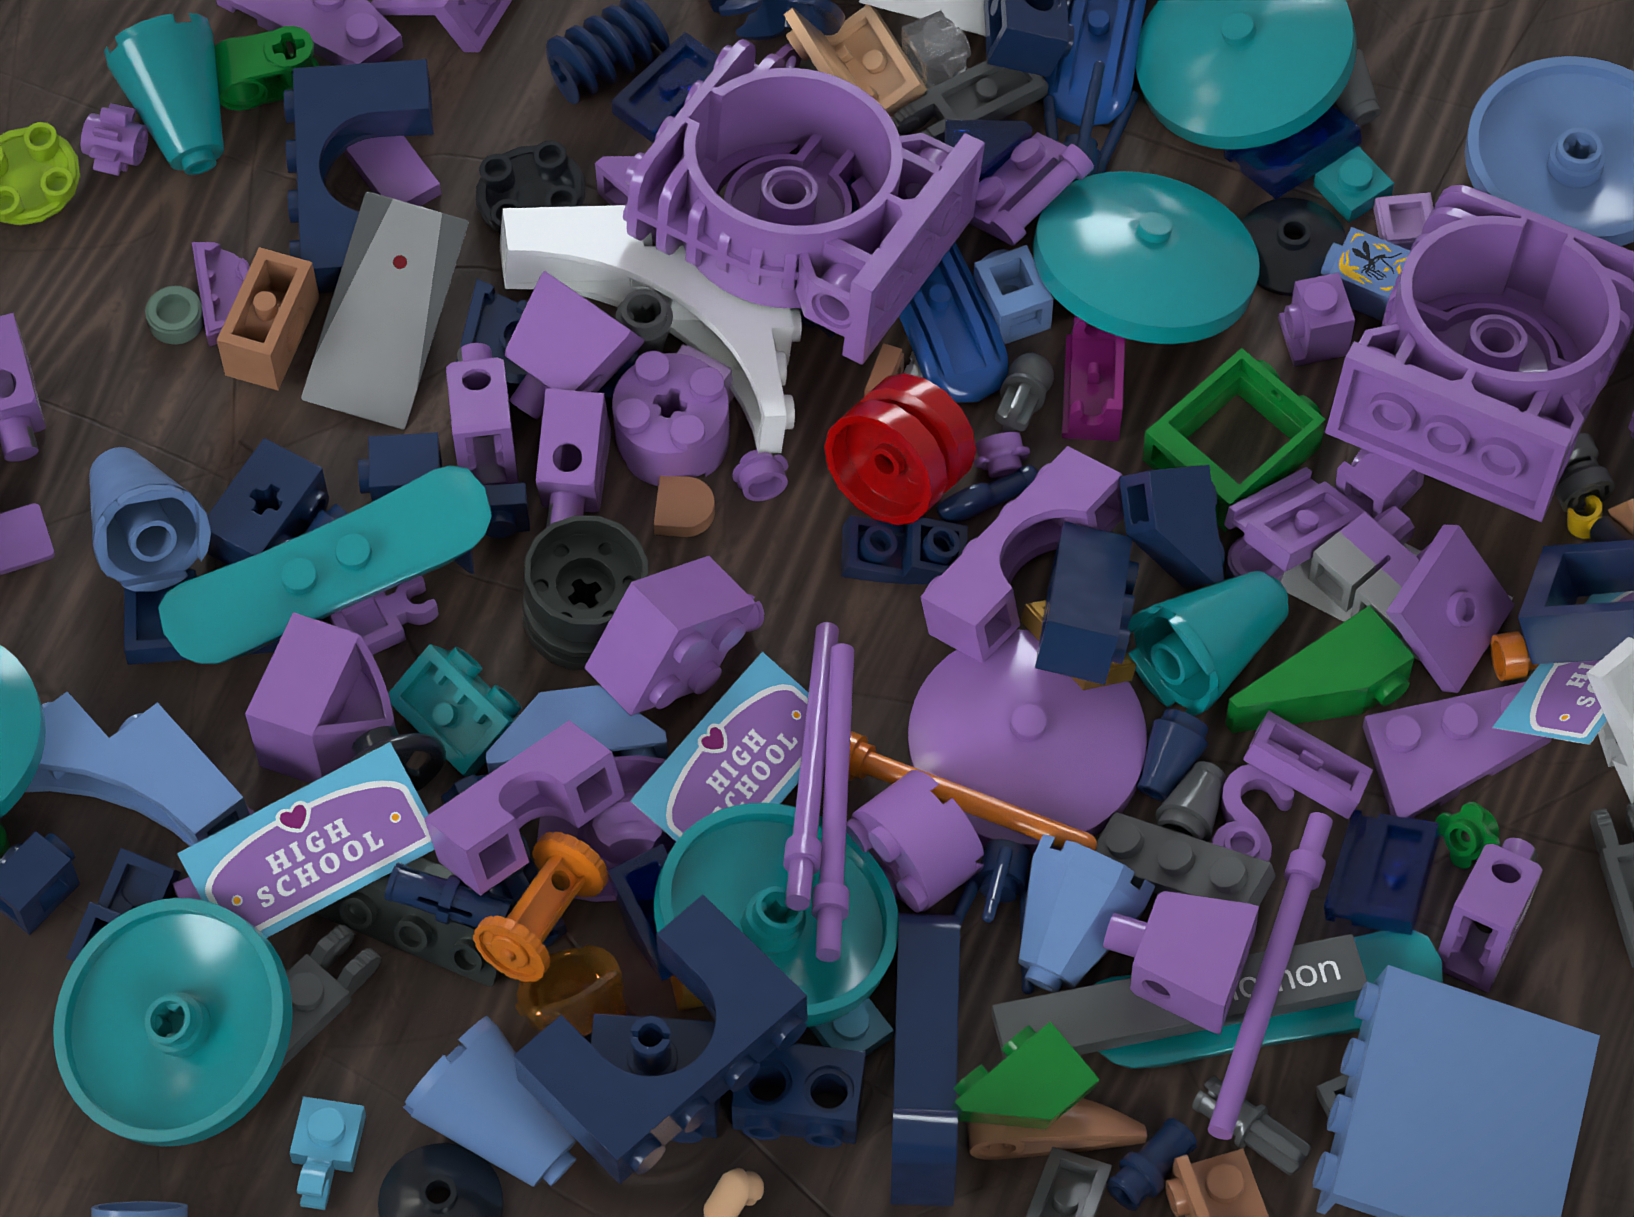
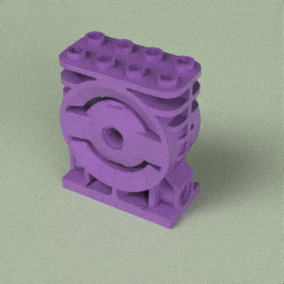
M742 39L734 46L726 45L720 52L715 62L714 70L704 82L698 80L694 83L686 97L684 107L675 118L668 116L663 121L652 146L645 154L642 152L637 153L630 162L625 174V183L630 185L628 201L623 211V220L627 222V234L641 241L654 228H657L656 249L671 255L683 244L686 251V262L696 266L708 280L729 294L769 307L802 308L805 318L843 336L842 355L863 365L973 218L985 142L965 133L953 148L924 133L899 136L894 122L885 109L872 96L852 83L819 71L785 68V60L773 53L767 55L755 68L756 48L754 44ZM854 176L857 180L851 184L849 192L846 184ZM729 181L723 200L718 194ZM851 196L855 200V203L858 207V210L852 214Z
M1453 185L1444 189L1435 204L1434 210L1427 218L1421 235L1416 238L1403 269L1396 279L1395 286L1388 298L1382 327L1365 330L1359 343L1354 341L1345 357L1325 433L1542 522L1550 506L1555 488L1572 456L1582 424L1588 417L1597 395L1614 372L1620 355L1625 350L1631 333L1634 330V251L1472 187Z

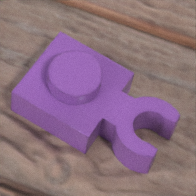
M422 576L398 585L395 593L386 596L384 592H381L328 616L332 625L360 634L373 655L406 640L402 627L403 624L407 622L414 625L427 624L433 621L439 613L434 599L427 600L422 604L410 602L412 597L426 591L424 579Z

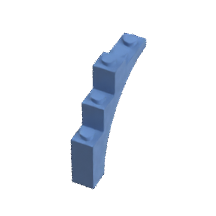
M65 692L53 702L42 704L46 727L45 745L38 770L25 792L52 791L96 797L143 814L174 832L189 846L250 815L244 797L158 702L144 713H138L129 717L120 726L118 732L110 738L68 692Z

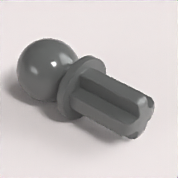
M1025 353L1017 357L1012 362L1009 375L1001 386L1000 394L1002 400L996 411L995 420L1003 425L1002 431L1004 433L1014 432V430L1025 431L1033 413L1042 408L1046 399V392L1052 386L1054 380L1053 367L1047 358L1038 353Z

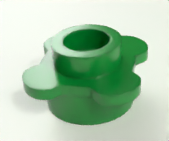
M1476 802L1464 804L1458 813L1452 815L1444 812L1436 818L1435 829L1440 836L1444 837L1445 844L1450 850V860L1461 869L1472 866L1474 860L1479 858L1486 844H1495L1501 847L1499 826L1496 819L1488 810ZM1464 831L1467 832V834L1470 837V840L1466 838Z

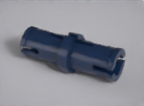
M399 862L396 863L391 872L385 892V900L394 901L436 915L435 920L446 925H449L450 920L477 928L485 917L502 916L507 918L514 907V899L504 898L487 892L480 896L469 886L463 885V881L457 876L450 875L448 879L404 866V864Z

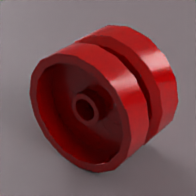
M906 373L885 377L828 430L824 445L827 466L839 490L859 510L875 520L893 525L917 521L971 470L976 455L974 432L961 407L945 390L929 380Z

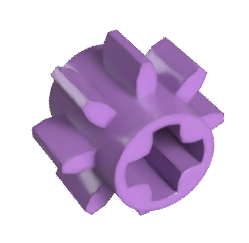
M110 103L108 108H101L100 115L95 113L89 114L82 129L80 146L83 154L95 158L93 170L119 176L120 171L127 172L129 164L138 166L142 162L148 143V130L146 125L134 121L136 109Z

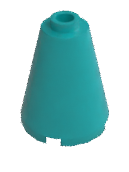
M189 13L191 22L176 23L173 14L160 15L141 21L121 31L115 36L118 47L111 51L106 46L104 55L110 72L133 108L136 109L138 116L146 125L147 130L170 166L175 170H184L187 175H197L215 167L217 164L216 159L224 152L214 35L208 19L199 14Z
M1253 571L1145 607L1132 616L1127 628L1130 629V634L1134 632L1136 648L1129 652V656L1136 663L1135 670L1141 681L1155 698L1165 706L1169 707L1176 702L1188 708L1185 713L1192 716L1203 713L1219 699L1286 620L1289 612L1286 589L1275 577L1261 571Z

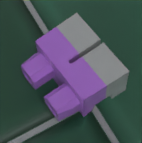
M1392 506L1375 518H1372L1364 511L1313 552L1308 579L1345 612L1352 608L1350 617L1370 605L1395 635L1401 639L1403 637L1386 614V611L1430 544L1417 556L1404 546L1412 538L1415 527L1410 518L1396 506Z

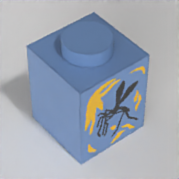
M1351 227L1343 246L1335 242L1332 244L1322 266L1321 274L1340 273L1351 309L1383 321L1388 298L1410 254V250Z

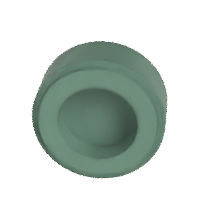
M182 286L165 287L154 293L147 302L145 309L150 332L159 341L167 344L186 343L195 338L202 330L204 325L202 304L197 294L192 290Z

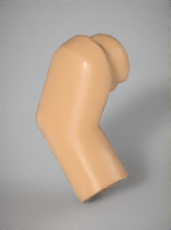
M742 1168L732 1169L724 1173L704 1205V1217H738L745 1205L752 1206L757 1200L762 1198L764 1193L762 1178L758 1173L754 1171L745 1172Z

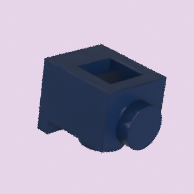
M35 831L23 844L18 843L12 846L0 860V912L28 935L80 885L72 864L76 857L59 837L49 833L44 838Z

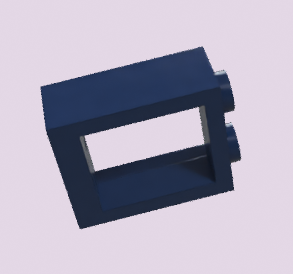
M1634 540L1543 546L1518 616L1532 664L1600 661L1626 638L1634 639V601L1575 605L1577 598L1581 596L1634 591Z

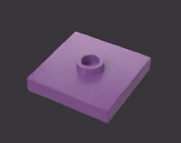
M1444 524L1387 609L1386 614L1440 689L1444 692L1458 693L1491 643L1492 636L1496 635L1513 609L1514 603L1459 525Z

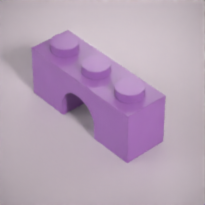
M569 720L426 816L424 820L439 863L481 896L529 863L519 829L524 824L543 816H557L567 820L578 829L625 797V793L612 751Z

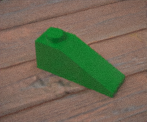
M1369 605L1229 698L1225 726L1231 733L1257 730L1268 711L1291 724L1360 715L1378 703L1382 706H1388L1399 699L1410 685L1409 677L1415 656Z

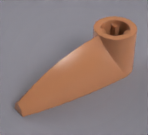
M1084 1098L1047 1129L966 1122L970 1154L975 1158L984 1160L1046 1156L1050 1154L1052 1147L1075 1153L1146 1143L1147 1131L1144 1124L1110 1107Z

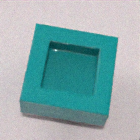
M1357 146L1317 172L1313 186L1348 223H1351L1374 207L1375 198L1391 196L1394 182Z

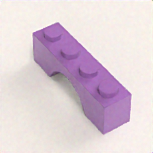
M1069 446L1052 463L1044 465L1036 475L1035 480L1015 500L1008 502L1003 507L998 518L978 538L972 539L966 545L962 555L942 575L935 577L928 584L925 592L920 597L929 635L984 663L1020 626L1013 588L1010 585L1012 579L1028 561L1040 554L1057 549L1064 521L1111 532L1124 518L1119 477L1123 476L1122 473Z

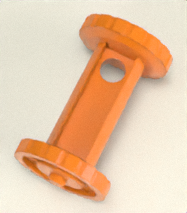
M547 832L535 844L532 855L540 871L508 917H485L474 931L473 940L482 957L496 970L515 980L535 982L543 977L550 966L551 959L547 948L542 943L576 895L585 898L595 897L601 893L609 879L607 866L599 854L582 840H578L576 837L564 834L563 832ZM553 884H554L555 886H557L558 888L563 889L564 891H560V890L556 889V888L553 886Z

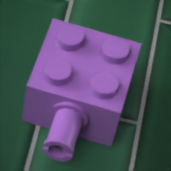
M710 556L638 579L630 583L584 668L630 716L653 707L662 709L682 696L693 692L695 694H702L717 682L722 673V669L719 666L727 652L741 640L745 632L757 630L763 624L764 610L760 601L755 602V596L747 594Z

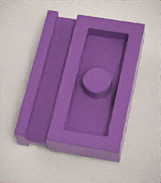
M1307 467L1230 506L1224 525L1229 529L1237 526L1244 532L1243 540L1284 572L1312 558L1313 552L1364 512L1362 508L1326 481L1318 484L1312 480V471Z

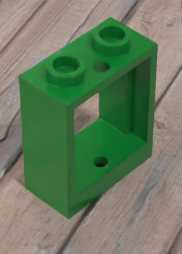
M1241 348L1145 431L1142 460L1153 470L1209 465L1211 481L1215 485L1217 492L1215 508L1217 525L1226 532L1229 528L1224 525L1230 506L1291 475L1321 448L1326 419L1322 416L1318 406L1310 398L1304 395L1298 396L1280 381L1279 375L1270 364L1264 360L1254 359ZM1237 394L1291 439L1241 484H1238L1187 440L1190 435Z

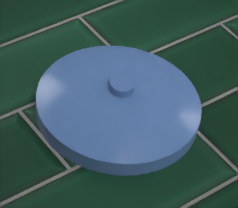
M1562 56L1524 64L1500 77L1481 96L1474 108L1465 141V162L1473 188L1618 246L1634 242V71L1595 58Z

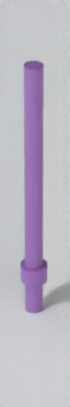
M830 622L820 623L816 627L793 836L789 837L785 844L783 865L788 871L785 904L790 909L797 911L805 910L810 906L813 874L819 871L821 863L822 844L817 839L826 755L831 647L838 644L839 628Z
M844 643L832 646L830 654L821 836L822 853L819 884L813 888L812 915L817 919L816 957L826 962L836 961L841 956L842 921L849 915L850 891L844 885L854 648Z
M1313 812L1309 815L1299 849L1291 852L1284 872V878L1288 883L1208 1127V1132L1219 1139L1228 1140L1232 1138L1310 892L1319 887L1326 866L1322 855L1333 820L1328 815L1320 812Z

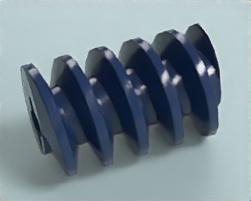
M621 0L619 6L612 4L604 8L601 17L592 15L584 20L582 27L574 25L566 30L564 37L556 35L549 39L546 44V55L556 85L567 101L575 105L580 102L577 85L581 84L589 94L593 95L598 92V83L595 75L599 74L609 85L617 81L613 65L617 63L625 73L630 74L635 71L632 54L635 53L642 62L648 64L653 61L650 44L653 43L659 51L666 54L670 50V41L662 22L643 0Z

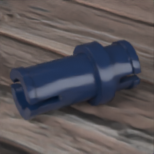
M1167 1119L1163 1126L1137 1153L1129 1152L1120 1160V1171L1107 1181V1189L1111 1196L1120 1205L1131 1211L1137 1210L1146 1197H1156L1165 1187L1164 1179L1173 1169L1174 1158L1188 1155L1197 1148V1139L1194 1134L1177 1119Z

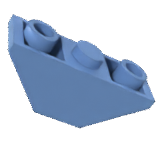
M600 685L539 692L486 752L488 773L490 774L570 720L612 751L613 757L641 755L665 760L668 758L665 730L640 713L630 716Z

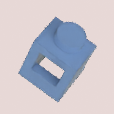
M1027 245L1010 251L1005 249L994 251L985 256L981 261L974 263L973 278L999 327L1004 345L1051 329L1053 297L1042 282Z

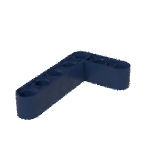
M899 913L891 1169L892 1205L954 1206L958 1109H951L956 1100V1092L953 1088L957 1085L960 915Z

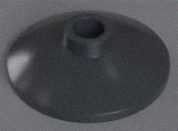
M1278 198L1267 201L1254 208L1242 221L1250 233L1259 255L1260 268L1257 285L1272 293L1285 296H1293L1295 281L1324 276L1321 274V270L1332 244L1335 242L1343 246L1347 237L1343 226L1329 210L1315 202L1301 198ZM1294 234L1302 238L1299 240H1291L1287 238L1285 235Z
M450 1143L430 1144L409 1152L391 1167L380 1188L378 1213L379 1217H502L503 1192L496 1172L482 1157L460 1145ZM437 1187H443L450 1191L449 1198L440 1204H434L427 1199L430 1191Z

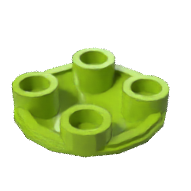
M37 122L29 127L9 130L0 135V222L19 226L42 222L60 212L75 195L81 177L78 156L69 142L59 136L52 125Z

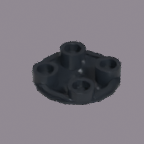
M544 141L539 145L521 146L503 154H492L487 156L479 167L481 177L476 186V206L484 222L499 234H501L503 208L582 206L585 200V178L576 161L570 158L565 147L556 141Z

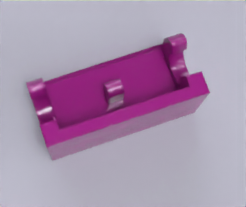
M1077 316L1073 319L1072 334H1066L1062 438L1119 441L1123 407L1125 338L1089 326Z

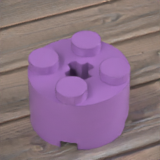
M649 351L639 356L635 365L628 369L619 380L612 400L616 444L628 469L637 478L655 486L659 485L660 476H687L695 478L704 473L705 477L721 465L730 444L728 394L722 374L705 362L684 354H663L659 351Z
M911 770L853 812L851 819L847 821L846 833L863 852L869 851L882 868L890 883L895 900L900 899L914 912L928 910L981 871L984 864L975 862L984 855L983 847L974 827L963 810L953 798L942 804L931 792L939 784L932 777L919 770Z

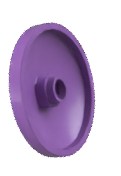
M1016 630L984 663L959 650H955L943 659L928 675L914 700L908 727L910 766L1090 833L1093 836H1096L1105 829L1114 812L1121 814L1134 796L1137 784L1142 776L1147 746L1144 714L1140 701L1128 681L1082 690L1069 676L1036 669L1035 663L1039 641L1029 630ZM964 812L974 827L982 846H985L987 842L994 839H1005L1020 843L1028 848L1032 854L1035 853L1040 842L1039 840ZM1055 846L1052 847V849H1055V850H1059V851L1062 850V849H1060V848H1058V847H1055Z

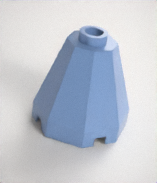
M1043 834L1033 855L1030 867L1018 963L1028 969L1025 976L1026 980L1044 990L1056 993L1059 992L1061 986L1074 989L1110 951L1103 948V944L1113 913L1139 920L1155 886L1145 879L1139 890L1130 883L1135 872L1126 865L1079 843L1068 840L1065 841L1061 851L1052 849L1055 837Z

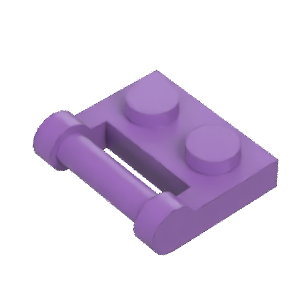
M1037 132L1032 138L1021 142L1013 150L1011 158L992 176L979 182L974 216L969 223L1014 246L1026 234L1024 228L1075 178L1082 180L1094 169V165L1088 156L1074 144H1070L1067 147Z

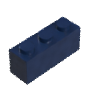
M1064 521L1051 567L1035 663L1036 669L1105 685L1111 662L1123 663L1130 636V629L1127 628L1135 596L1132 594L1139 570V563L1130 561L1133 537Z

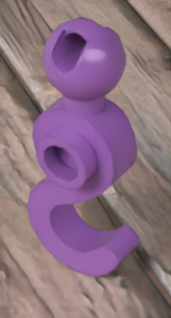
M1243 765L1233 771L1224 783L1221 810L1227 823L1217 830L1212 839V844L1270 862L1272 844L1259 819L1242 803L1241 796L1249 790H1262L1269 794L1278 809L1287 811L1292 807L1294 791L1290 786L1253 765Z

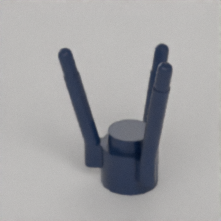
M1096 61L1093 66L1079 134L1068 135L1065 138V142L1061 143L1067 147L1070 144H1074L1092 161L1094 169L1087 176L1106 172L1110 158L1139 98L1137 91L1131 92V97L1124 111L1116 117L1101 151L1097 149L1098 143L1091 137L1105 68L1103 61ZM1047 95L1044 97L1046 137L1059 142L1055 100L1053 96Z
M994 839L987 842L980 863L984 864L983 869L968 879L951 914L960 915V926L979 889L986 897L982 918L987 923L994 920L999 902H1012L1016 899V895L1020 896L1021 945L1030 875L1028 871L1032 859V853L1029 849L1011 840ZM1021 965L1022 991L1025 994H1031L1034 990V984L1025 979L1028 969Z

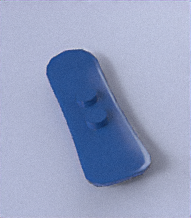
M1070 0L1067 14L1068 24L1074 27L1073 45L1067 57H1060L1050 77H1045V81L1048 83L1047 95L1054 97L1057 118L1078 126L1081 125L1089 82L1096 61H1103L1105 68L1093 125L1108 124L1124 111L1132 92L1146 0Z
M854 176L846 184L849 192L851 184L857 180ZM851 196L852 214L858 210V207L855 203V200ZM954 242L899 317L923 378L945 390L955 402H978L1001 389L1008 374V354L999 327L956 242Z

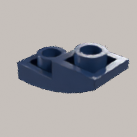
M850 515L842 526L841 577L883 583L929 584L935 577L942 575L962 555L967 545L968 526L920 517L914 523H908L905 526L893 525Z

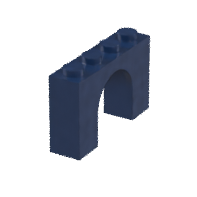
M427 59L293 68L294 90H284V110L286 123H295V139L286 140V161L288 173H297V189L288 190V211L290 223H299V240H290V256L313 263L318 293L335 291L360 212L342 205L331 196L325 187L328 172L335 160L346 151V148L362 140L377 137L434 134L432 92Z
M701 895L656 934L659 961L703 1003L715 1023L714 1033L709 1044L696 1060L678 1071L665 1075L642 1076L626 1072L605 1059L562 1015L513 1055L517 1080L619 1184L634 1172L641 1175L650 1170L661 1159L666 1149L665 1145L682 1130L685 1133H690L697 1129L708 1118L713 1109L712 1104L729 1089L737 1092L744 1088L755 1077L760 1068L759 1063L776 1048L779 1051H784L791 1047L801 1037L807 1027V995L704 895Z

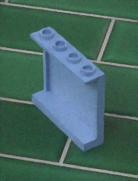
M1390 965L1383 970L1373 984L1365 982L1359 993L1354 1011V1016L1362 1019L1358 1039L1353 1037L1350 1039L1341 1064V1073L1349 1076L1345 1094H1338L1328 1117L1327 1130L1335 1132L1331 1152H1323L1313 1179V1188L1321 1190L1316 1212L1325 1215L1337 1203L1376 1217H1561L1600 1035Z

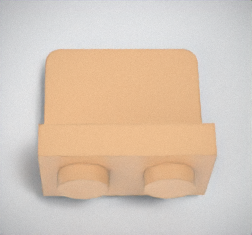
M865 5L845 20L841 29L834 35H824L793 7L784 14L792 28L786 34V37L804 61L811 59L819 72L839 77L861 88L872 96L890 117H893L898 109L922 97L925 91L928 90L883 18L873 6Z

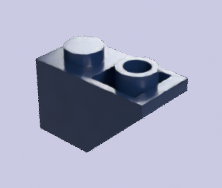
M1200 465L1149 470L1119 477L1126 535L1133 537L1132 541L1184 588L1223 582L1225 554L1218 536L1215 513L1217 492L1215 485L1211 481L1210 466Z

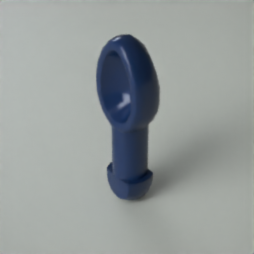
M1026 465L1019 468L1016 472L988 484L978 483L966 487L942 501L936 507L940 519L946 522H962L974 518L985 512L988 508L1020 495L1035 480L1039 471L1032 465Z

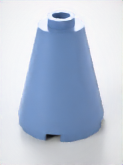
M126 447L112 448L96 458L90 469L89 481L93 551L101 570L108 577L110 576L116 581L121 582L124 588L132 591H158L181 582L188 576L186 570L197 558L202 561L208 552L211 529L207 514L201 503L185 488L133 449Z
M486 1016L458 1039L462 1044L457 1046L447 1057L443 1055L433 1065L407 1097L406 1105L403 1108L412 1118L530 1186L535 1187L543 1179L550 1186H553L576 1161L577 1158L569 1152L576 1140L517 1080L513 1056L516 1052L498 1025Z

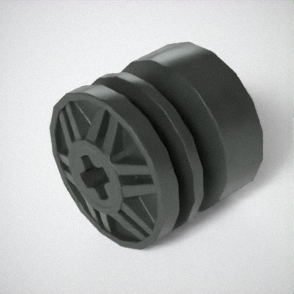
M575 515L552 523L534 538L525 556L523 627L531 646L549 662L569 670H586L584 668L630 583L648 576V559L639 540L623 525L601 516Z

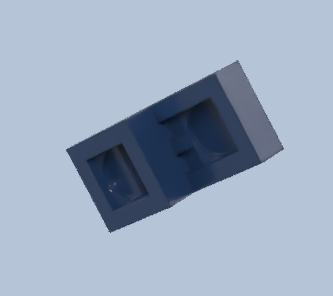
M120 848L97 904L89 902L66 958L75 961L90 939L104 926L125 912L146 903L170 899L174 890L172 883L178 881L181 872Z

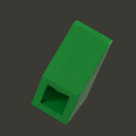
M1051 1021L1037 1033L1028 1025L1001 1048L1007 1056L1006 1059L990 1072L981 1064L953 1088L959 1095V1098L954 1101L951 1109H958V1121L1047 1129L1089 1094L1100 1079Z

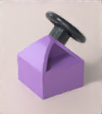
M293 612L245 713L259 766L312 783L391 742L415 790L419 791L440 772L445 763L446 750L443 743L438 738L425 733L398 734L383 677L373 655L360 634ZM415 751L428 753L427 759L417 770L407 767L406 763Z

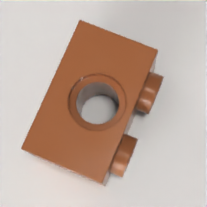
M261 247L258 248L217 338L225 376L279 390L319 300L312 262Z

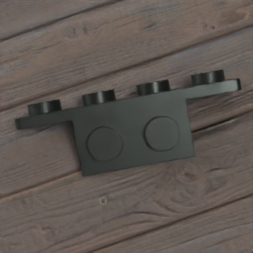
M422 857L404 865L448 879L450 875H454L442 864L434 863ZM391 873L314 913L338 924H344L352 930L485 986L492 987L499 979L500 972L482 957V954L478 952L475 946L473 935L476 927L450 920L449 925L437 922L435 920L436 915L394 901L385 900L386 887Z

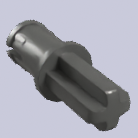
M1216 1076L1211 1077L1204 1084L1205 1088L1209 1090L1208 1095L1200 1090L1192 1105V1109L1202 1113L1210 1120L1222 1086L1221 1080ZM1244 1098L1233 1132L1235 1137L1234 1144L1241 1149L1247 1145L1288 1175L1297 1173L1302 1169L1312 1150L1310 1145L1268 1115L1269 1108L1261 1104L1256 1107Z

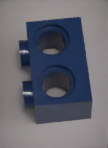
M794 1043L784 1051H779L776 1048L759 1063L760 1068L755 1077L744 1088L733 1093L731 1106L733 1129L743 1130V1133L749 1137L760 1140H775L780 1135L803 1137L809 1144L823 1148L839 1147L842 1145V1142L856 1144L865 1082L866 1052ZM764 1084L775 1085L783 1091L781 1096L771 1101H762L752 1095L754 1089ZM824 1092H835L845 1099L840 1106L832 1109L822 1108L813 1100Z

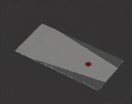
M369 191L365 193L301 396L303 401L405 429L469 224L468 220Z

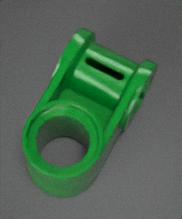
M284 26L273 31L246 37H232L215 45V57L221 105L229 110L243 111L262 104L284 100V90H294L293 68L319 66L317 60L312 57L314 54V43L310 34L297 26ZM287 41L292 43L294 53L289 54L286 45Z

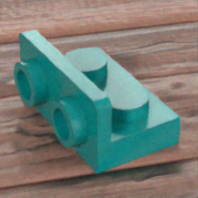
M429 644L389 691L390 703L420 733L438 738L445 746L446 759L463 776L469 777L475 775L486 763V752L519 716L517 713L522 709V706L502 687L494 685L491 689L478 676L483 668L466 651L457 646L450 651Z

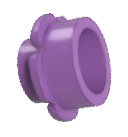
M1018 432L991 435L979 440L975 444L978 458L974 460V465L976 468L988 470L989 477L991 478L1004 477L1022 467L1021 462L1028 457L1030 449L1023 446L1021 435Z
M756 449L748 452L741 458L740 464L733 470L732 477L737 482L738 488L742 489L747 499L752 501L768 500L782 493L787 487L788 480L785 470L788 469V462L780 454L773 456V453L769 452L758 453Z

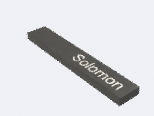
M1352 934L1293 946L1271 1017L1358 999L1359 993L1367 979ZM1265 951L1248 954L1224 1026L1243 1022ZM1131 978L992 1005V1018L1000 1049L1026 1026L1030 1025L1037 1033L1050 1021L1079 1055L1206 1029L1135 995L1130 990ZM1001 1050L1002 1056H1003V1060H1004V1059L1007 1058V1056H1006L1005 1053Z

